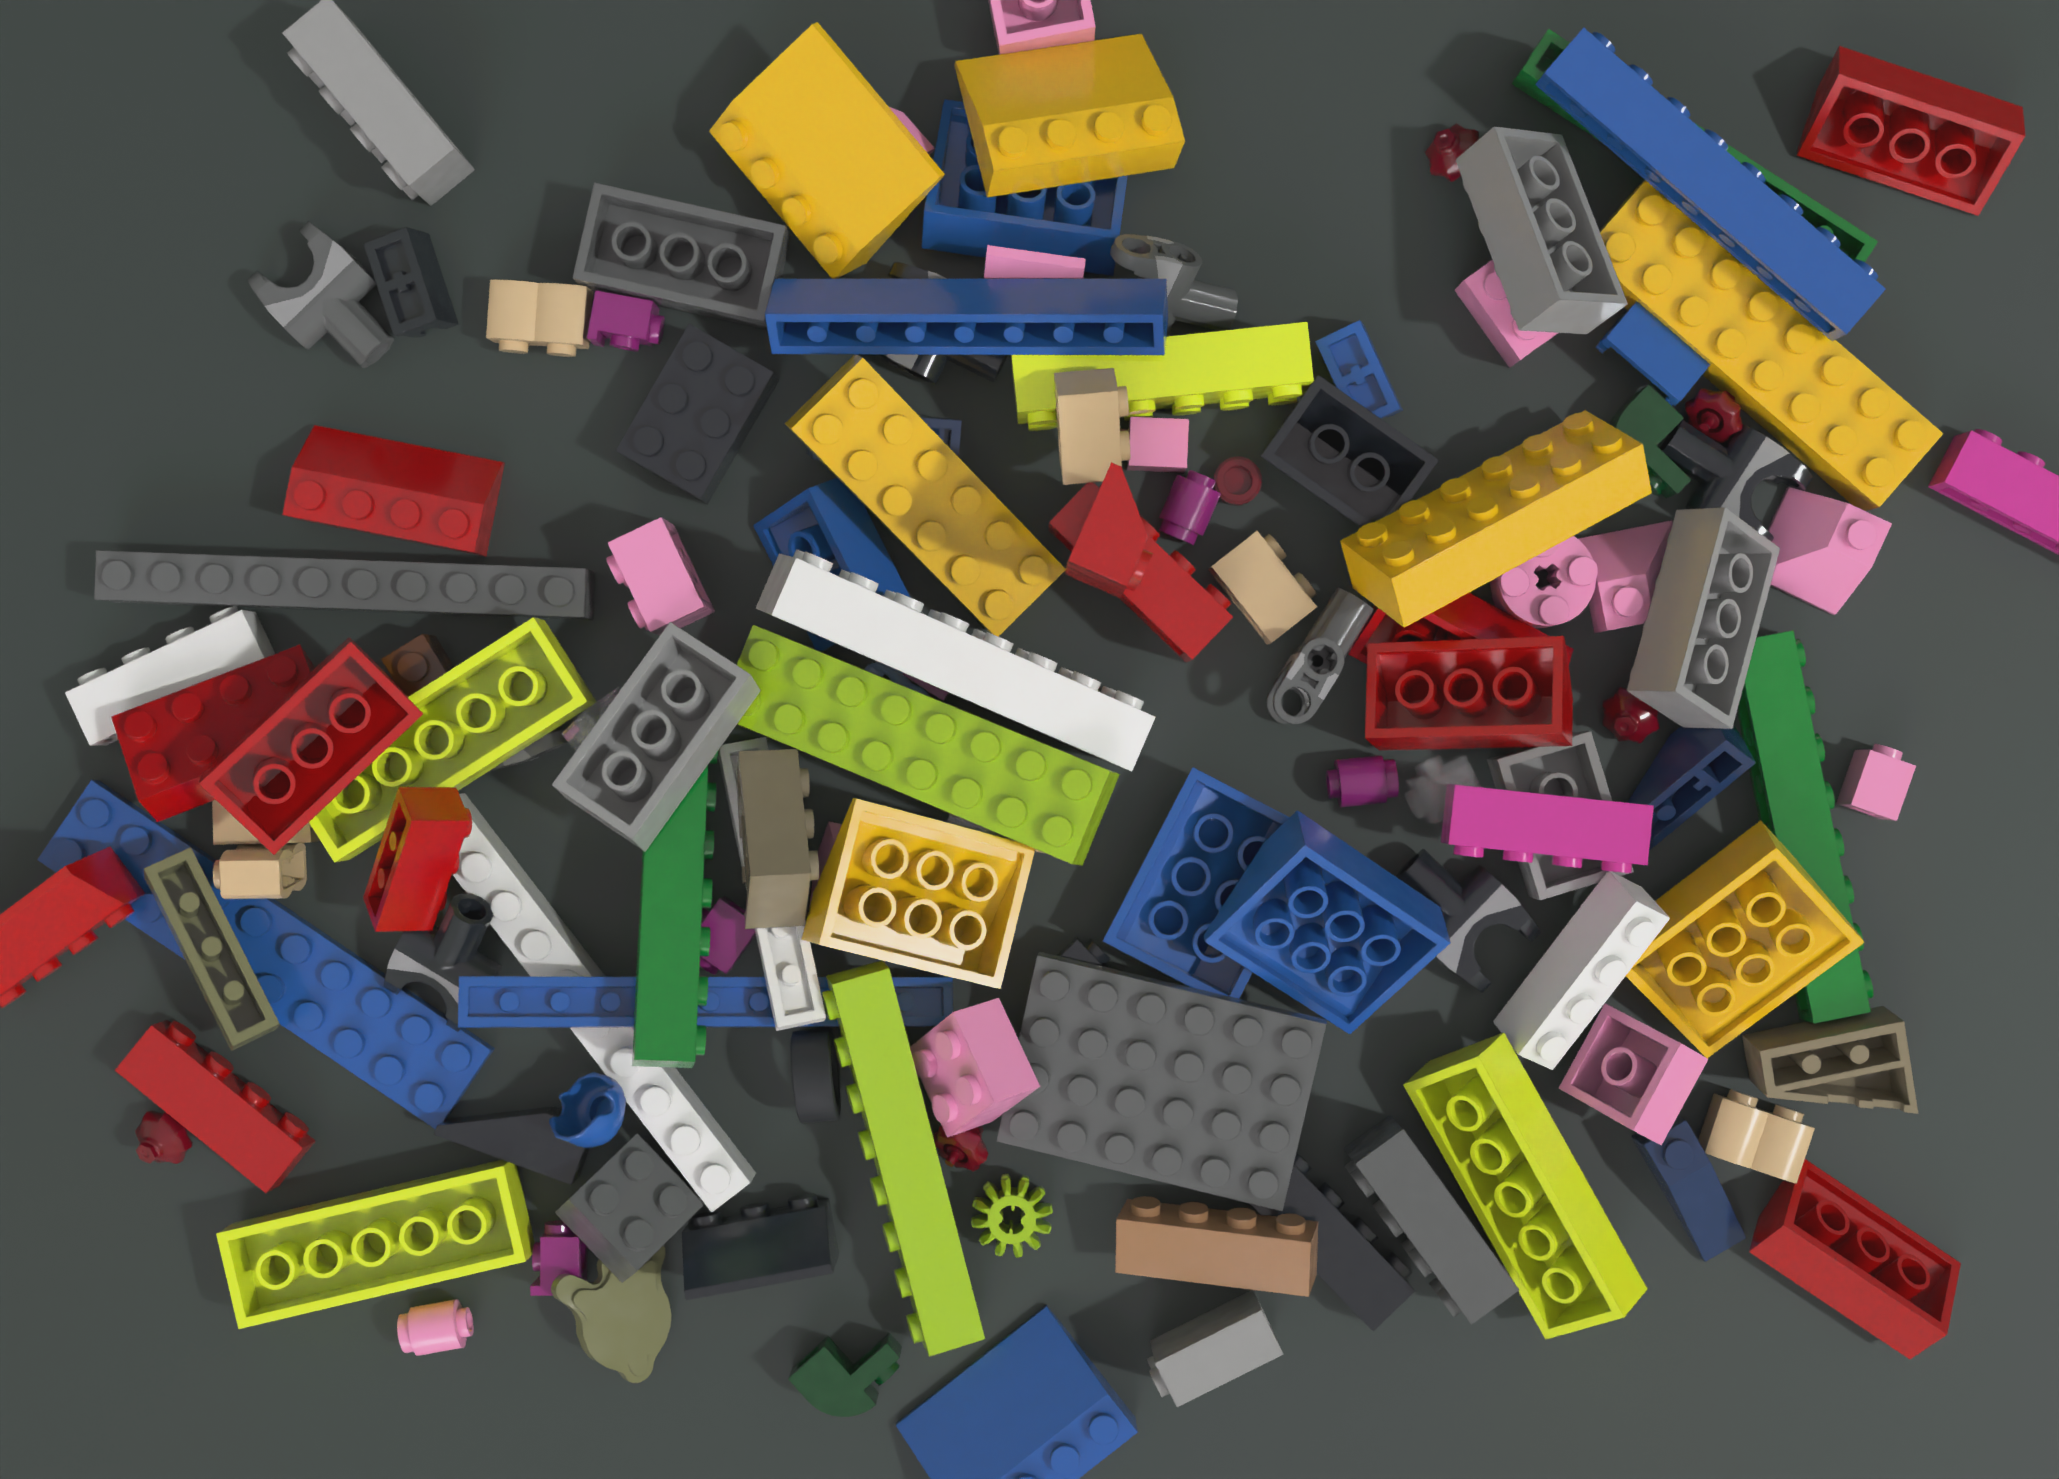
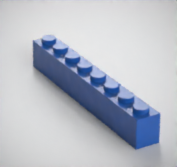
M1583 27L1535 85L1828 339L1834 341L1847 335L1886 290L1876 281L1878 275L1875 270L1859 259L1853 261L1839 249L1841 244L1835 235L1823 227L1815 228L1801 216L1803 210L1798 203L1786 195L1780 194L1778 196L1764 184L1766 179L1755 166L1748 162L1740 163L1726 151L1728 145L1718 134L1708 129L1703 131L1689 119L1691 114L1680 101L1673 97L1666 99L1652 87L1653 81L1643 69L1633 64L1628 66L1614 54L1616 51L1615 47L1605 36L1598 32L1591 34Z
M774 279L765 311V319L772 354L1165 355L1168 327L1167 279Z

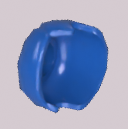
M596 1072L579 1077L567 1092L559 1095L562 1112L559 1117H551L549 1119V1124L555 1137L583 1148L603 1145L617 1134L622 1125L626 1107L624 1091L615 1079Z

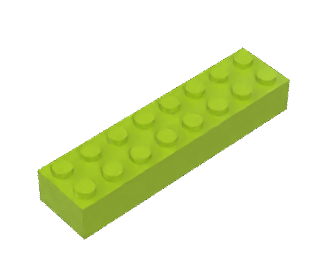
M755 625L752 626L737 666L751 674L761 691L739 720L738 725L1065 862L1083 866L1120 774Z

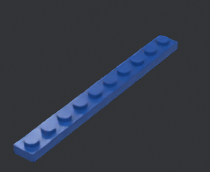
M459 976L458 1028L634 1027L636 977ZM708 977L707 1005L698 1006L697 1025H706V1027H775L765 977ZM818 977L820 991L829 990L826 977ZM892 977L904 1027H935L953 1012V977ZM826 1014L825 1021L798 1027H839L837 1019L829 1021Z

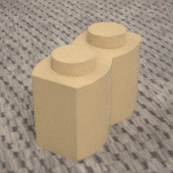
M490 280L486 338L492 342L499 343V351L526 354L528 353V346H547L548 355L576 357V349H589L590 341L587 339L592 312L593 291L587 286Z
M286 843L273 855L262 844H239L236 850L224 851L220 860L215 861L213 867L214 886L216 889H220L221 897L224 899L288 898L292 891H300L306 884V846L304 843Z
M1732 1089L1729 1090L1727 1097L1713 1094L1698 1139L1704 1152L1719 1159L1797 1184L1815 1129L1802 1123L1804 1114L1775 1104L1773 1113L1757 1108L1758 1098Z

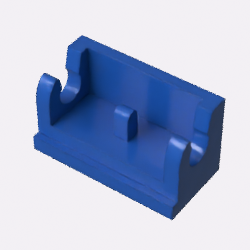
M1637 301L1617 319L1595 346L1602 354L1607 348H1613L1667 395L1665 400L1671 406H1676L1710 366L1705 359Z
M1361 320L1315 341L1336 388L1380 419L1403 411Z

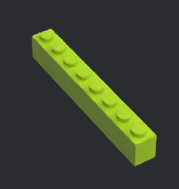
M881 960L828 975L826 979L829 990L821 992L829 1021L837 1019L842 1036L834 1039V1045L841 1067L849 1066L854 1083L846 1085V1091L853 1114L861 1112L866 1130L858 1132L859 1141L865 1160L874 1159L878 1176L870 1178L877 1206L886 1204L890 1222L882 1224L889 1251L894 1252L898 1250L902 1267L895 1269L894 1274L901 1297L910 1296L914 1313L906 1315L913 1343L922 1342L930 1357L984 1340L983 1328L890 969Z

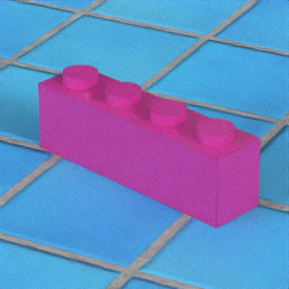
M1975 429V431L1971 430L1954 436L1928 487L2059 555V476L2045 469V462L2039 457L2023 451H2018L2016 454L2001 446L2002 439L1986 430Z
M1447 784L1441 843L1454 845L1453 854L1483 857L1484 848L1503 850V860L1532 863L1533 853L1553 855L1552 865L1582 868L1583 859L1602 860L1601 870L1631 873L1632 864L1648 865L1654 806Z

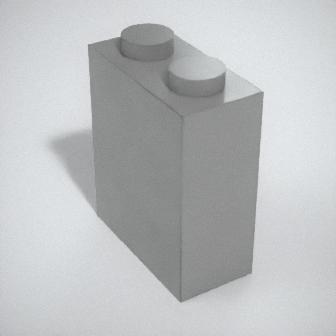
M1251 1290L1150 1340L1153 1356L1147 1358V1361L1151 1368L1149 1372L1161 1397L1170 1394L1176 1407H1179L1283 1355V1352L1254 1291Z

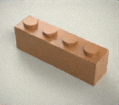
M1146 1196L1137 1197L1133 1200L1127 1199L1116 1219L1115 1273L1309 1297L1317 1275L1319 1222L1305 1220L1304 1217L1291 1213L1281 1214L1276 1217L1259 1215L1248 1208H1234L1225 1211L1209 1209L1206 1205L1198 1202L1175 1205L1160 1203L1158 1199Z

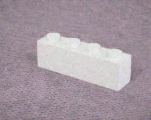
M236 606L226 608L210 616L211 624L197 631H194L193 627L181 629L168 635L165 638L167 645L151 652L149 647L136 650L121 658L123 666L108 673L106 668H100L79 677L77 680L80 686L65 692L89 745L107 746L118 740L111 716L275 654L256 612L238 611Z
M1607 871L1495 1018L1494 1024L1501 1033H1505L1518 1055L1553 1070L1669 921L1670 917L1641 886L1611 871Z

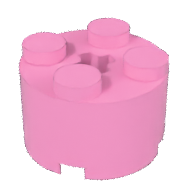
M1572 536L1491 580L1492 598L1497 608L1534 628H1546L1563 624L1578 616L1590 602L1595 590L1598 568L1586 546L1575 536ZM1545 569L1548 572L1546 579L1550 586L1538 589L1536 584L1539 578L1534 574V571L1537 572Z

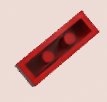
M398 788L363 896L375 932L433 930L439 911L443 910L446 905V890L451 875L456 874L458 871L459 852L463 840L469 837L472 829L471 812L468 808L464 807L457 788Z

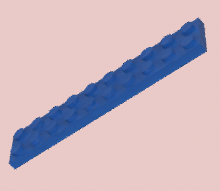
M99 780L90 781L37 859L54 872H58L68 864L111 846L145 892L144 895L130 904L135 912L125 920L185 960L144 878V868L191 847L280 1025L434 1129H436L437 1125L447 1120L495 1049L466 1028H461L457 1032L447 1026L448 1018L445 1017L444 1013L407 988L401 989L398 995L387 990L384 987L385 973L277 900L222 898L220 889H216L213 882L215 858L163 823L157 822L150 814Z

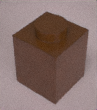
M428 634L419 635L381 659L396 685L408 697L454 668L437 637Z

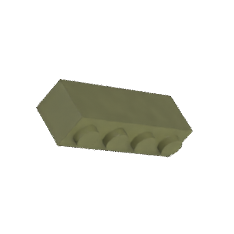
M190 847L144 868V878L230 1050L233 1051L276 1030L280 1023L192 848Z

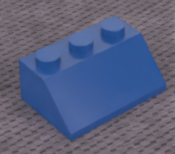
M838 478L806 489L753 525L773 566L779 554L793 557L796 549L802 552L806 551L833 563L830 573L839 576L841 570H845L878 583L879 585L875 593L884 596L887 589L910 597L864 504ZM807 631L815 649L820 652L837 645Z

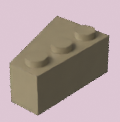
M798 749L738 751L736 786L739 836L742 838L744 866L741 869L742 883H746L747 887L746 912L744 913L745 929L804 926L810 881L818 880L819 878L817 850L809 851L808 839L814 838L813 810L804 809L803 798L809 797L808 768L799 767Z
M1884 1006L1870 1008L1871 1012L1850 1017L1815 1024L1803 1022L1742 1035L1749 1080L1767 1098L1828 1104V1102L1855 1104L1860 1108L1873 1109L1874 1107H1884L1918 1114L1905 1023Z

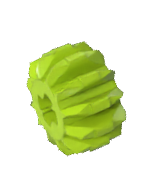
M1002 1174V1190L999 1191L990 1181H987L983 1186L986 1195L991 1200L982 1197L974 1198L973 1207L983 1212V1214L972 1217L971 1224L973 1228H987L979 1236L981 1245L989 1244L996 1238L998 1239L995 1246L996 1255L1002 1256L1006 1245L1013 1244V1253L1018 1258L1023 1256V1241H1026L1034 1250L1041 1246L1038 1236L1033 1231L1042 1234L1050 1233L1051 1224L1041 1218L1052 1214L1053 1208L1050 1203L1036 1204L1045 1195V1189L1042 1186L1035 1187L1029 1193L1026 1192L1029 1186L1028 1176L1022 1175L1019 1179L1018 1187L1015 1188L1011 1187L1009 1174ZM1011 1206L1012 1211H1014L1015 1206L1021 1208V1223L1013 1225V1220H1010L1009 1225L1002 1222L1003 1208Z

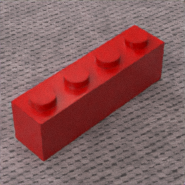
M168 1020L151 1025L115 1071L263 1192L268 1193L280 1186L316 1141L307 1134L309 1131L308 1126L297 1116L288 1112L282 1114L269 1103L271 1097L263 1088L252 1082L246 1084L232 1073L234 1070L233 1065L222 1055L213 1051L207 1053L194 1042L196 1035L185 1025L177 1021H172L171 1023Z

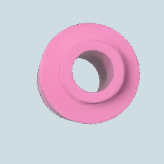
M458 1299L411 1307L408 1313L400 1314L397 1321L398 1339L404 1353L414 1352L416 1356L464 1348L467 1337L472 1336L474 1331L471 1311L469 1307L463 1308Z

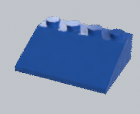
M944 99L933 160L945 175L926 197L922 248L986 257L987 245L1084 258L1086 259L1084 272L1113 276L1115 260L1110 255V249L1114 240L1120 236L1128 175L987 198L964 103Z
M1192 767L1103 942L1189 987L1239 999L1253 972L1204 941V934L1263 843L1290 817Z
M1298 810L1263 843L1204 934V941L1348 1034H1351L1451 943L1440 906Z
M1047 1304L896 1423V1427L930 1479H1079L1138 1432L1136 1417Z

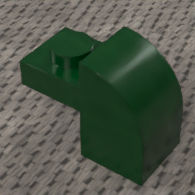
M1648 384L1638 390L1616 412L1609 424L1643 444L1652 494L1655 496L1662 494L1665 498L1678 494L1691 479L1657 445L1684 418Z
M888 1333L853 1364L832 1339L827 1336L792 1367L788 1380L812 1406L823 1413L836 1417L860 1415L877 1404L879 1392L871 1383L875 1381L880 1386L899 1369L900 1365L897 1363V1360L900 1358L902 1346Z

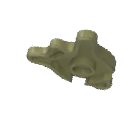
M664 1245L635 1274L623 1283L599 1259L597 1262L598 1277L594 1282L589 1283L576 1276L564 1273L556 1277L551 1286V1293L554 1298L565 1304L572 1311L576 1321V1334L587 1356L606 1368L618 1371L623 1379L631 1383H640L649 1377L653 1370L655 1358L663 1347L671 1327L672 1314L670 1303L661 1282V1267L665 1258Z

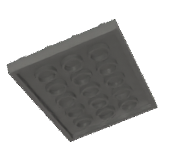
M1039 951L1035 962L1019 1042L1040 1087L1002 1114L997 1142L1283 1211L1327 1020Z

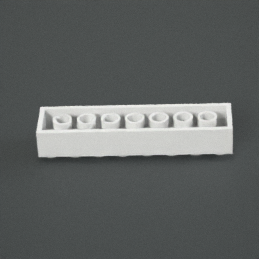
M796 549L793 557L783 554L778 555L756 609L1129 771L1133 770L1155 720V716L1141 711L1144 701L1103 686L1101 692H1098L1101 682L1076 671L1073 672L1060 667L1059 672L1055 673L1054 671L1058 663L1031 651L1028 652L1017 648L1016 653L1012 654L1010 651L1014 645L1013 643L975 628L972 635L967 634L966 631L969 624L946 613L930 609L928 616L921 613L924 606L923 603L901 593H895L886 589L884 596L875 593L879 585L878 583L845 570H841L839 576L830 573L833 563L806 551L802 552Z

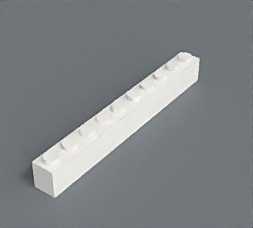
M465 793L459 794L464 807L468 808L471 812L472 829L469 837L463 840L459 852L458 871L453 876L467 894L480 896L490 904L491 911L493 912L490 922L491 926L530 977H606ZM634 1027L570 1028L603 1072L619 1083L624 1091L626 1102L711 1213L751 1183L756 1172L676 1068L632 1066Z

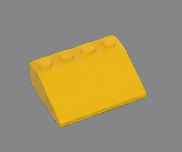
M818 22L806 29L729 104L709 130L711 135L832 279H837L866 264L945 175Z
M1142 34L955 61L954 66L987 198L1175 168L1185 143V138L1174 97Z
M853 798L813 892L801 940L1001 989L1035 849L1014 840Z
M1760 820L1655 901L1670 919L1626 977L1708 1058L1858 948L1864 941L1790 851Z

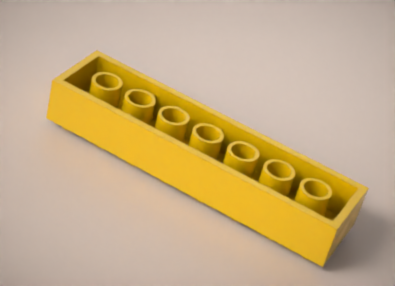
M1646 180L1629 195L1599 230L1628 303L1624 307L1628 310L1637 301L1710 364L1702 374L1720 391H1727L1733 395L1735 402L1741 406L1743 411L1853 506L1864 511L1879 508L1943 435L1937 427L1838 341L1828 339Z

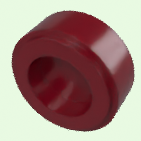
M1240 456L1224 460L1218 466L1213 476V480L1216 481L1213 489L1221 493L1219 499L1232 506H1241L1251 502L1259 493L1262 485V476L1257 465L1250 459Z

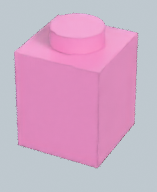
M1130 417L1128 429H1120V431L1128 430L1131 459L1127 460V470L1184 473L1187 469L1189 419Z
M1874 744L1872 750H1855L1836 804L1881 820L1897 821L1916 766L1901 761L1903 752L1884 745Z

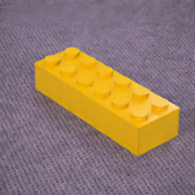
M854 354L785 423L991 634L999 637L1066 570L863 357Z
M1586 410L1566 417L1562 423L1541 434L1528 437L1519 446L1500 456L1487 459L1474 470L1459 478L1444 482L1440 488L1417 500L1406 502L1399 510L1376 522L1363 525L1354 534L1340 540L1353 589L1405 628L1651 494L1652 490L1643 444Z

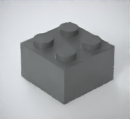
M636 1134L555 1213L623 1283L635 1274L704 1203L659 1155Z

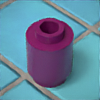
M1189 470L1186 478L1177 475L1159 515V518L1163 519L1159 531L1194 545L1198 534L1204 535L1221 496V493L1213 490L1216 481L1192 470Z
M1382 755L1335 759L1334 769L1326 770L1329 799L1337 798L1339 807L1382 804L1387 802V798L1398 797V772L1394 759L1383 760Z

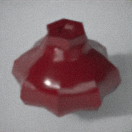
M1456 123L1448 129L1436 132L1432 144L1425 151L1430 161L1431 175L1443 176L1450 182H1454L1461 177L1456 159L1479 140V131L1464 128Z
M1703 388L1697 393L1695 398L1685 403V409L1688 414L1687 423L1715 441L1727 443L1732 434L1742 430L1741 406L1735 402V397L1727 391H1711Z
M1619 687L1613 697L1603 701L1605 715L1602 726L1611 731L1617 741L1629 740L1642 743L1649 734L1660 729L1657 718L1659 711L1629 693L1626 688Z
M147 1111L135 1130L140 1142L136 1152L140 1160L149 1164L152 1161L178 1164L184 1160L186 1151L193 1144L187 1134V1129L166 1112Z
M941 1125L939 1130L933 1134L939 1156L945 1158V1163L950 1167L954 1165L956 1168H966L974 1172L979 1169L980 1164L987 1160L988 1151L982 1140L983 1126L947 1137Z

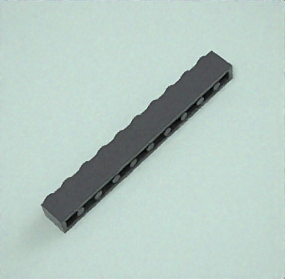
M96 550L94 599L114 603L593 620L595 572L586 568Z

